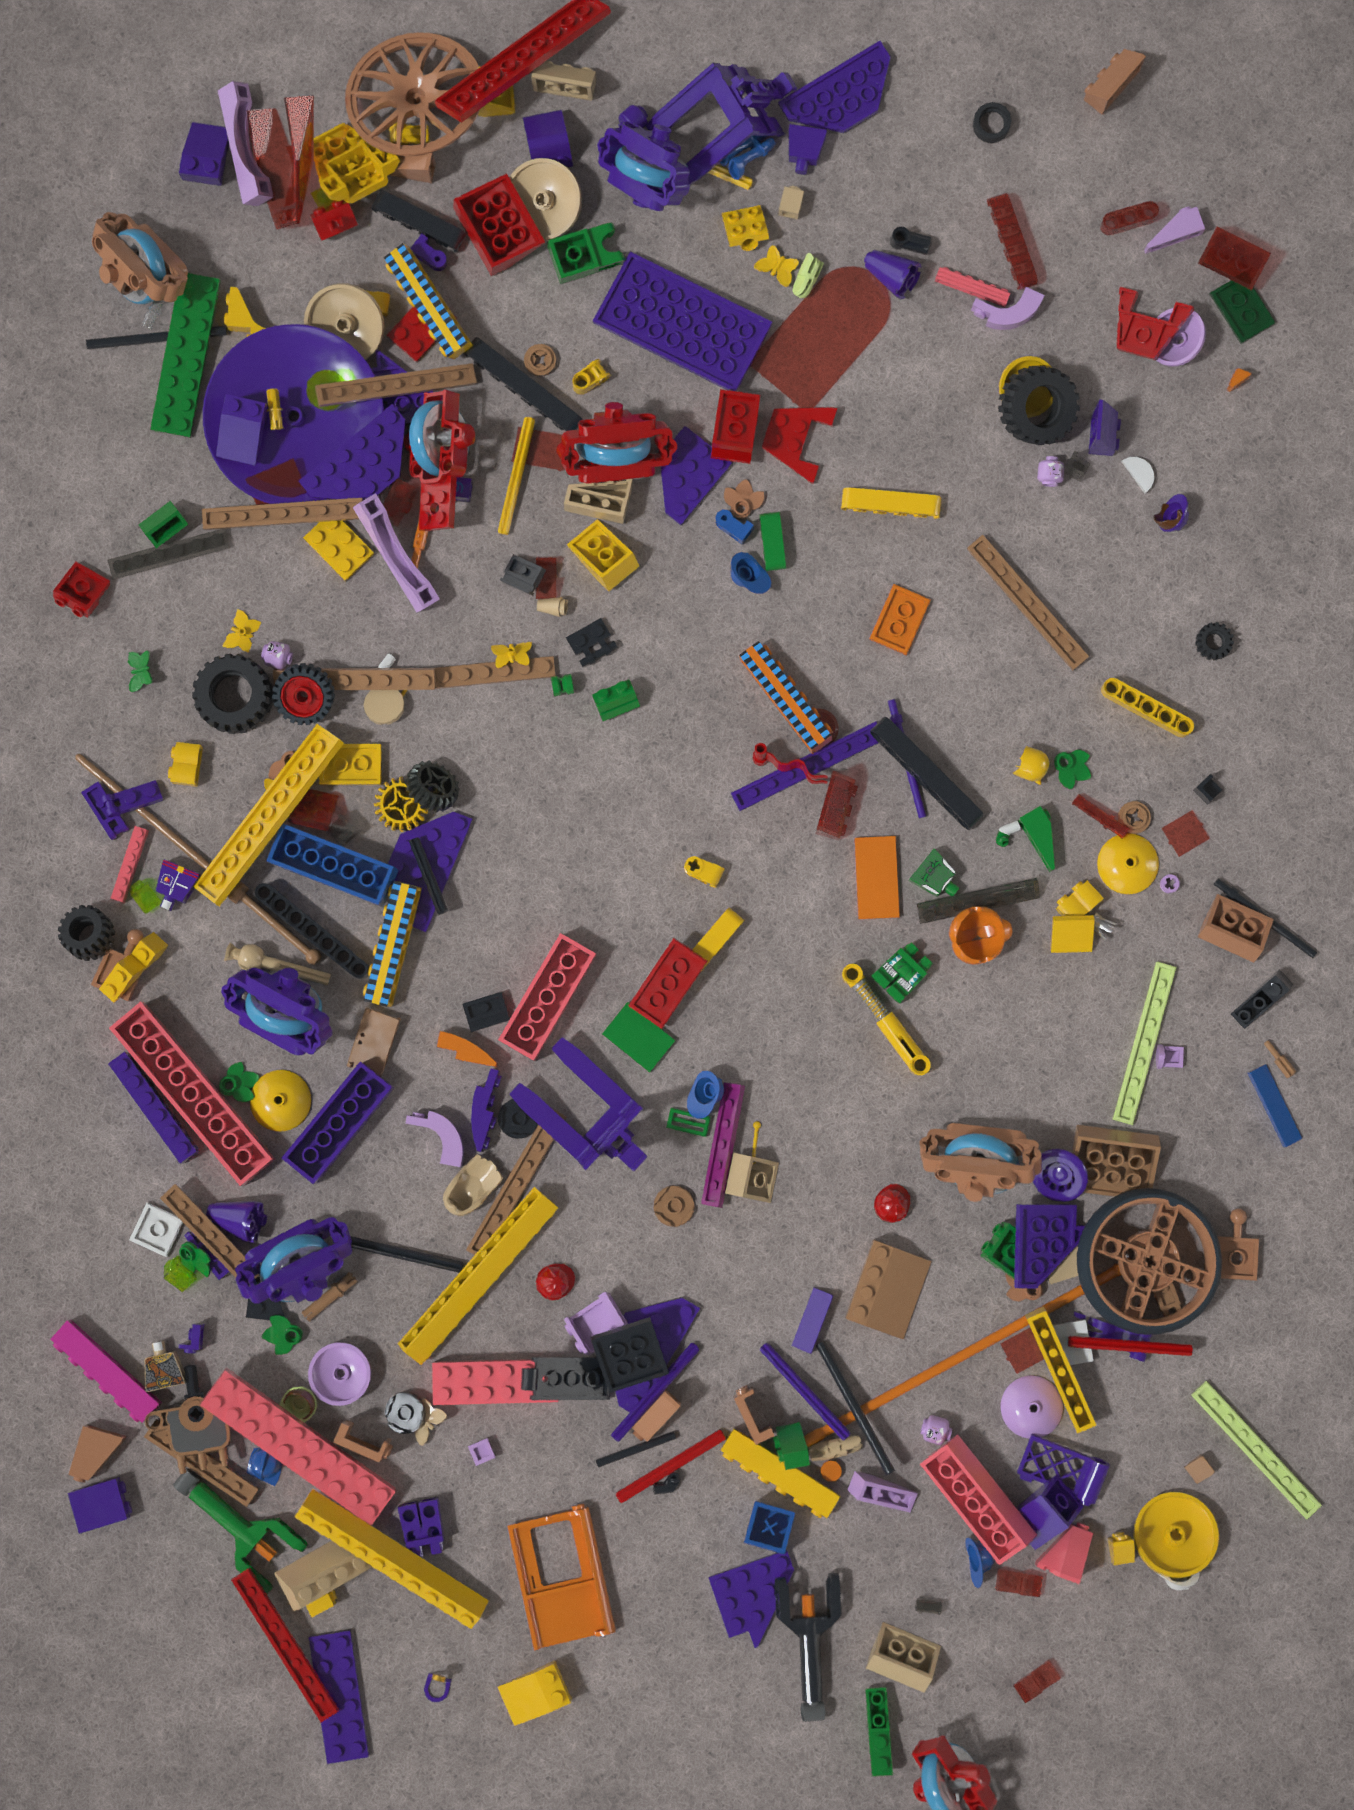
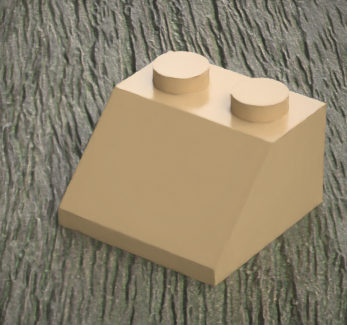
M734 1153L725 1193L771 1203L779 1163Z

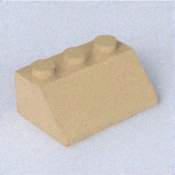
M545 61L532 72L534 91L593 100L597 77L596 71H593L591 68L582 67L579 69L573 68L569 64H562L561 66Z
M882 1622L866 1669L925 1693L933 1679L941 1646Z

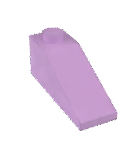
M1185 207L1179 210V213L1147 244L1144 250L1145 254L1202 235L1205 227L1198 208Z
M857 1471L854 1472L848 1487V1491L859 1501L911 1512L918 1494L892 1482Z

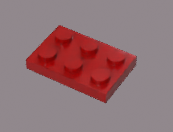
M412 307L387 334V337L417 363L436 341L428 333L430 330L428 325L423 324L419 319L417 308Z

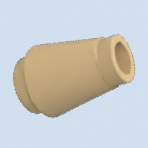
M556 597L538 599L537 611L558 617L566 616L567 599Z

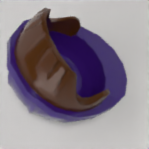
M1183 494L1174 495L1167 503L1162 504L1161 511L1153 516L1154 521L1162 531H1180L1187 524L1189 517L1187 497Z

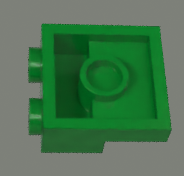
M1002 1222L993 1228L992 1233L994 1235L990 1241H986L982 1245V1254L980 1256L1014 1280L1016 1228L1010 1223Z

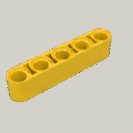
M843 488L841 510L853 509V512L864 513L866 511H873L876 514L894 513L893 515L907 516L909 514L921 518L932 516L934 519L940 518L941 497L930 494Z
M1116 678L1107 679L1101 687V693L1105 698L1178 737H1186L1194 729V723L1189 717ZM1113 684L1116 687V692L1109 693L1106 686ZM1125 694H1131L1134 697V702L1128 703L1124 698ZM1143 704H1150L1152 712H1145L1142 707ZM1161 713H1167L1170 721L1163 722L1160 716ZM1179 723H1185L1188 726V731L1182 732L1179 729Z
M730 907L727 908L693 948V951L708 960L705 967L745 921Z

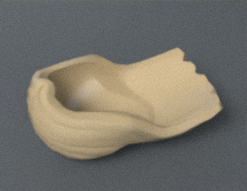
M477 1154L452 1179L443 1194V1202L446 1209L453 1215L465 1216L480 1207L503 1180L500 1171H497V1166L491 1160L487 1161L486 1158H481L482 1155Z

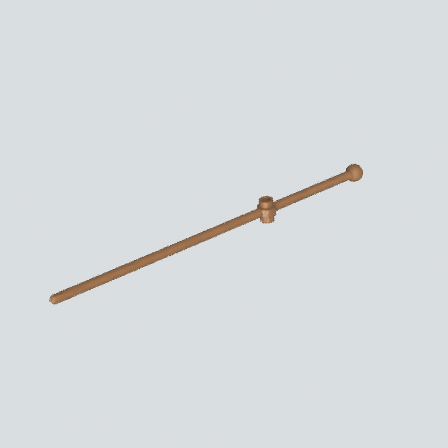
M77 754L75 756V759L114 793L123 791L121 787L83 755ZM142 807L135 810L203 869H207L210 863L147 809ZM240 881L227 896L233 903L237 904L241 900L306 955L305 958L309 964L315 965L322 958L320 951L310 949L246 894L249 888Z

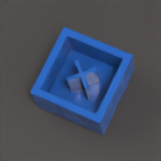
M755 1501L744 1544L784 1555L795 1512Z

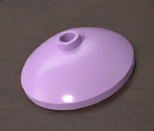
M1173 308L1161 313L1157 319L1169 321ZM1193 311L1156 359L1157 362L1165 366H1180L1191 361L1200 352L1205 342L1206 328L1202 318L1195 311ZM1184 339L1181 344H1178L1179 340Z
M338 1342L321 1348L314 1355L309 1365L308 1379L312 1391L320 1400L330 1405L343 1406L355 1402L365 1393L370 1383L371 1369L367 1357L360 1349L348 1343ZM339 1369H343L345 1371V1375L343 1377L338 1376Z
M1024 1376L1013 1381L1003 1393L1001 1399L1002 1418L1007 1427L1021 1437L1030 1439L1031 1434L1044 1437L1057 1427L1062 1417V1398L1057 1388L1047 1379L1039 1376ZM1032 1404H1035L1037 1406V1410L1035 1412L1030 1411V1406Z

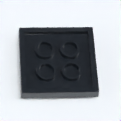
M650 1317L590 1336L609 1393L669 1374Z

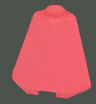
M1077 1522V1525L1071 1524L1036 1560L1035 1565L1043 1570L1048 1569L1049 1572L1058 1577L1080 1584L1093 1533L1088 1530L1089 1526Z

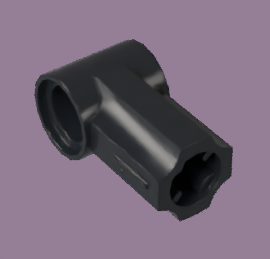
M902 226L895 228L890 238V244L894 249H905L927 255L931 242V237L911 232ZM901 235L905 241H898L895 236Z

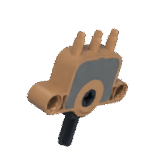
M195 1365L184 1367L187 1395H184L185 1402L182 1403L181 1407L149 1413L145 1418V1425L152 1432L167 1430L171 1451L177 1456L180 1474L186 1473L185 1457L198 1455L201 1470H207L206 1453L219 1451L222 1467L228 1466L227 1447L231 1442L230 1427L200 1405L204 1394L199 1390L197 1368ZM196 1409H198L199 1413H202L199 1416V1420L191 1417V1414H194ZM154 1416L160 1418V1424L157 1427L149 1425V1420Z

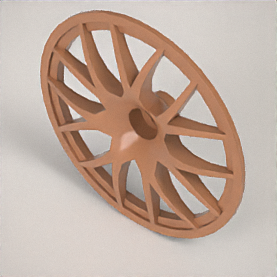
M418 32L390 38L366 53L353 69L345 93L348 118L358 135L371 146L381 151L395 155L414 156L440 150L459 139L474 123L480 110L462 123L460 122L451 131L430 111L436 107L434 100L448 91L438 90V87L449 79L473 73L479 66L465 47L445 36ZM425 46L415 62L409 47ZM432 48L448 52L432 73L423 75L424 63ZM404 49L410 65L407 76L398 74L386 56ZM453 56L466 67L445 71ZM382 59L389 73L369 70ZM364 77L378 79L394 87V89L388 92L359 91ZM358 98L376 101L359 115ZM387 107L397 108L373 132L363 123L366 117L380 109ZM413 116L420 118L421 145H401L403 128L407 119ZM427 120L445 132L446 135L426 143ZM397 123V144L378 137L383 131Z

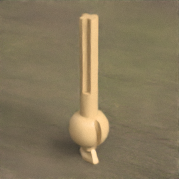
M229 943L226 948L224 961L238 960L239 967L246 971L250 968L260 969V967L273 971L292 968L298 971L299 978L325 985L329 984L331 974L265 956L263 950L255 944H247L242 949H238L232 943Z

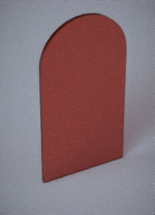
M841 267L829 272L816 284L809 295L802 300L761 347L750 366L800 408H814L886 324L890 312V298L886 287L870 271L860 267Z

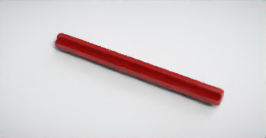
M1080 1336L1068 1337V1347L1181 1356H1192L1193 1346L1188 1344Z
M718 1429L616 1492L617 1499L620 1503H624L670 1473L725 1441L724 1433Z

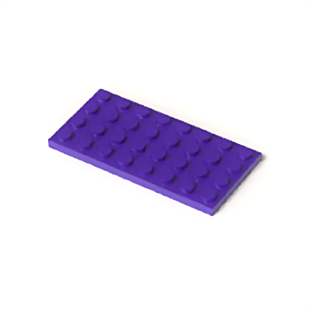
M632 252L628 254L593 319V324L730 391L738 390L772 326L771 321Z

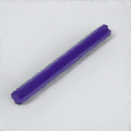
M691 1343L668 1368L669 1374L661 1376L611 1433V1437L619 1442L699 1352L700 1349L696 1344Z
M765 1343L760 1348L762 1354L843 1441L846 1440L851 1434L850 1431L768 1343Z

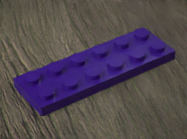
M351 1630L309 1636L313 1669L339 1708L337 1713L321 1722L327 1764L368 1758L369 1751Z

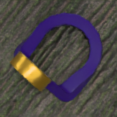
M429 1673L424 1686L425 1696L432 1702L443 1701L449 1693L452 1679ZM432 1679L440 1682L446 1681L445 1692L439 1698L432 1697L428 1692Z

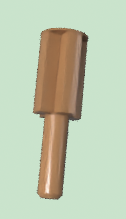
M1269 1040L1264 1043L1276 1059L1274 1062L1285 1077L1290 1078L1297 1071L1284 1055L1281 1056Z

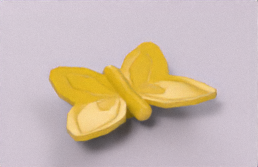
M772 245L767 252V257L758 260L754 264V268L761 272L771 271L770 274L772 276H775L777 272L779 283L784 287H788L792 279L791 272L796 269L799 261L791 258L785 259L784 256L780 257L778 249Z
M237 609L236 616L233 619L237 628L234 626L231 628V631L235 633H229L226 636V641L222 647L235 648L239 646L243 651L249 653L252 646L249 638L253 637L252 633L259 629L261 622L249 620L242 610Z
M532 642L519 643L515 648L513 644H510L509 648L506 645H491L492 652L497 655L496 667L501 668L507 665L509 661L511 663L516 661L518 664L525 666L529 665L527 652L531 649Z

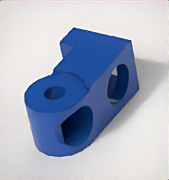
M723 509L716 514L717 527L742 545L754 530V525L747 520L745 524H742L728 510Z

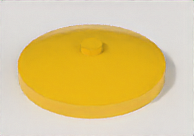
M1180 1492L1158 1495L1144 1505L1134 1524V1543L1137 1552L1144 1563L1158 1574L1171 1578L1190 1577L1203 1570L1211 1562L1217 1551L1219 1532L1216 1520L1208 1507L1191 1495Z

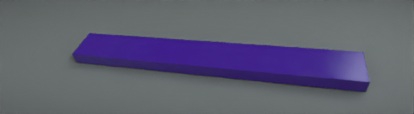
M877 721L821 748L813 755L811 753L799 760L805 763L808 772L812 775L878 744L870 733V730L877 724ZM800 768L787 772L776 770L732 792L731 796L740 812L805 780L806 776Z

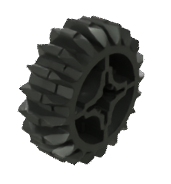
M428 760L427 762L421 761L412 767L407 774L405 785L407 786L406 791L410 793L409 798L415 799L414 804L419 803L421 808L426 807L428 812L433 809L437 813L438 811L444 812L456 802L460 791L458 787L459 782L455 780L456 775L450 774L451 769L446 770L444 765L439 766L437 761L432 764Z

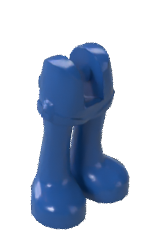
M753 135L723 159L720 164L723 166L728 164V170L732 178L739 180L745 174V166L756 158L768 155V152L774 148L776 142L773 138H769L760 144L767 136ZM748 148H751L750 151H748V152H746V153H744V154H742V155H740V156L735 157V156H736L737 154H739L740 152H742V151H744V150H746V149H748Z

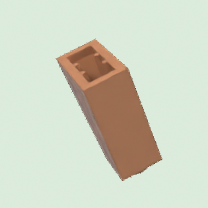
M433 152L414 156L396 155L400 163L395 171L389 174L390 176L432 184L436 166Z
M665 1389L632 1427L634 1429L633 1434L640 1441L645 1439L648 1442L681 1406V1402Z
M84 1425L68 1475L74 1476L73 1480L83 1483L86 1480L92 1479L125 1441L126 1436L94 1426Z

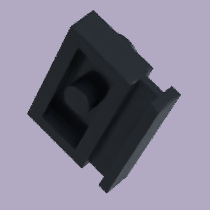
M513 554L504 571L505 575L503 578H500V581L533 596V591L535 587L539 586L546 569Z
M502 992L462 1004L471 1033L510 1020Z

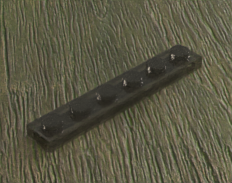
M219 529L160 545L158 548L153 547L108 559L107 561L112 579L116 580L230 549L226 530Z
M1037 878L917 903L919 922L923 924L956 917L961 911L970 907H988L993 909L1039 899V883Z

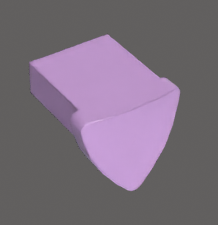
M1158 1044L1156 1050L1157 1069H1162V1067L1183 1068L1184 1047Z

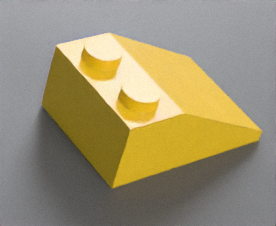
M598 519L567 544L568 548L608 591L612 590L639 567L633 552Z
M555 1660L498 1686L514 1726L553 1712L570 1704L572 1700Z

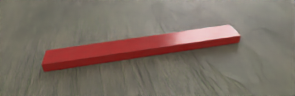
M249 1567L231 1579L232 1583L320 1723L337 1713L339 1708L251 1568Z

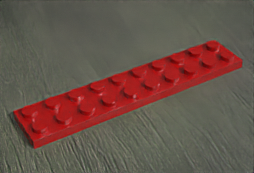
M599 0L570 1L434 100L436 107L462 123L611 13L610 6Z

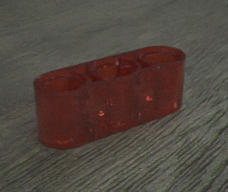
M1147 201L1109 212L1103 217L1100 229L1102 233L1109 236L1149 225L1156 220L1159 207L1155 202ZM1150 210L1153 216H1147L1144 211ZM1125 216H1132L1134 221H1127ZM1111 221L1115 224V227H1108L1105 222Z

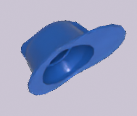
M740 552L733 556L730 573L736 585L745 587L756 594L765 593L770 589V576L752 555Z
M708 1070L702 1071L697 1075L687 1099V1109L694 1118L701 1119L708 1116L715 1104L722 1099L724 1095L722 1079Z
M260 1447L254 1448L250 1456L247 1474L275 1486L279 1480L283 1464Z
M968 1537L966 1538L965 1545L969 1555L971 1579L974 1586L980 1588L983 1582V1573L991 1569L995 1559L980 1541L974 1542Z

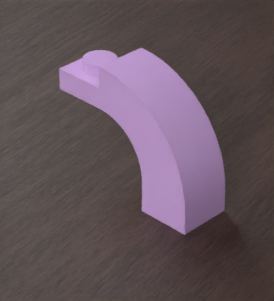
M1026 287L1020 300L1012 307L1005 309L997 308L976 298L971 311L980 319L988 318L986 326L997 330L1014 329L1028 322L1036 314L1044 295Z
M432 1111L428 1112L427 1119L424 1118L425 1114L413 1112L412 1116L407 1115L406 1124L427 1127L439 1135L443 1145L440 1164L462 1167L464 1158L462 1137L449 1119Z

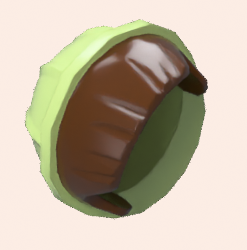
M303 1386L292 1387L282 1397L280 1406L301 1421L306 1422L315 1414L317 1400L311 1390Z

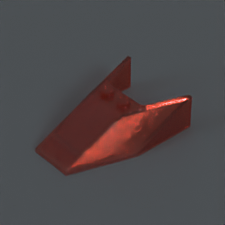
M314 95L284 98L291 145L287 142L276 108L246 111L254 159L260 170L270 180L273 198L268 200L267 204L276 230L300 224L314 162Z

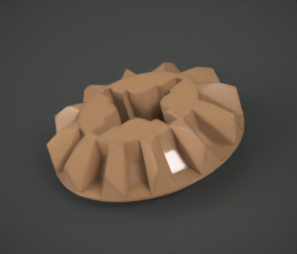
M536 344L526 351L524 364L528 372L535 376H545L552 372L556 365V355L549 346ZM535 355L540 358L545 356L544 363L546 366L541 363L535 365L537 362Z
M1128 802L1118 812L1120 827L1127 833H1141L1150 824L1151 815L1149 809L1140 802ZM1138 810L1137 817L1142 821H1135L1131 826V818L1127 815H1133Z

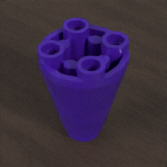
M258 1201L216 1202L215 1204L211 1203L206 1211V1216L214 1224L247 1242L256 1243L261 1226L264 1227L267 1222L263 1203Z

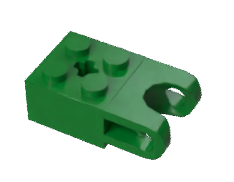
M605 223L548 240L547 248L560 285L622 265L625 262V256L621 251L608 252L602 246V242L612 237L615 232L613 223ZM570 254H574L577 258L571 259Z

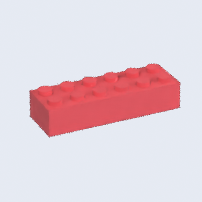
M560 933L498 1040L531 1060L536 1061L596 958V953Z
M532 1359L435 1361L432 1363L433 1405L559 1402V1400H530V1395H533V1391L521 1390L522 1368H534L535 1362H532Z
M958 1434L920 1463L925 1472L999 1565L1028 1546L1037 1536L1032 1527Z

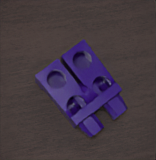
M439 1497L420 1500L419 1503L414 1501L399 1504L397 1507L406 1548H409L410 1551L420 1557L424 1556L423 1545L430 1544L431 1554L443 1552L445 1536Z

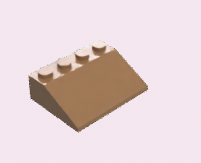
M1077 1125L1072 1153L1083 1162L1088 1173V1184L1083 1193L1115 1197L1134 1189L1153 1188L1161 1149L1159 1135Z
M873 1240L845 1319L904 1339L931 1261Z

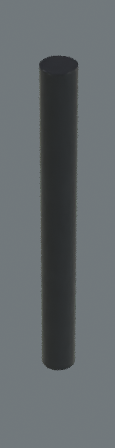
M672 1431L653 1438L648 1442L645 1441L596 1459L597 1466L599 1468L675 1440V1433Z

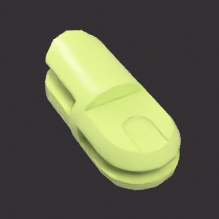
M810 253L806 254L793 285L794 295L799 298H805L809 295L818 279L824 262Z

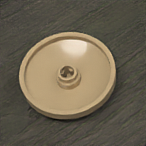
M547 158L532 159L514 170L509 178L543 239L548 241L567 233L576 223L582 207L581 187L573 172L564 164Z
M348 283L332 284L317 292L307 305L304 325L321 328L337 335L352 345L365 360L378 349L384 334V319L378 303L364 289Z

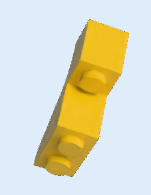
M230 287V293L226 294V305H229L228 313L224 315V324L227 325L229 331L249 332L250 334H247L248 337L253 333L266 329L253 321L239 289Z
M155 932L141 939L133 952L115 965L99 990L115 1003L136 979L161 957L168 944Z

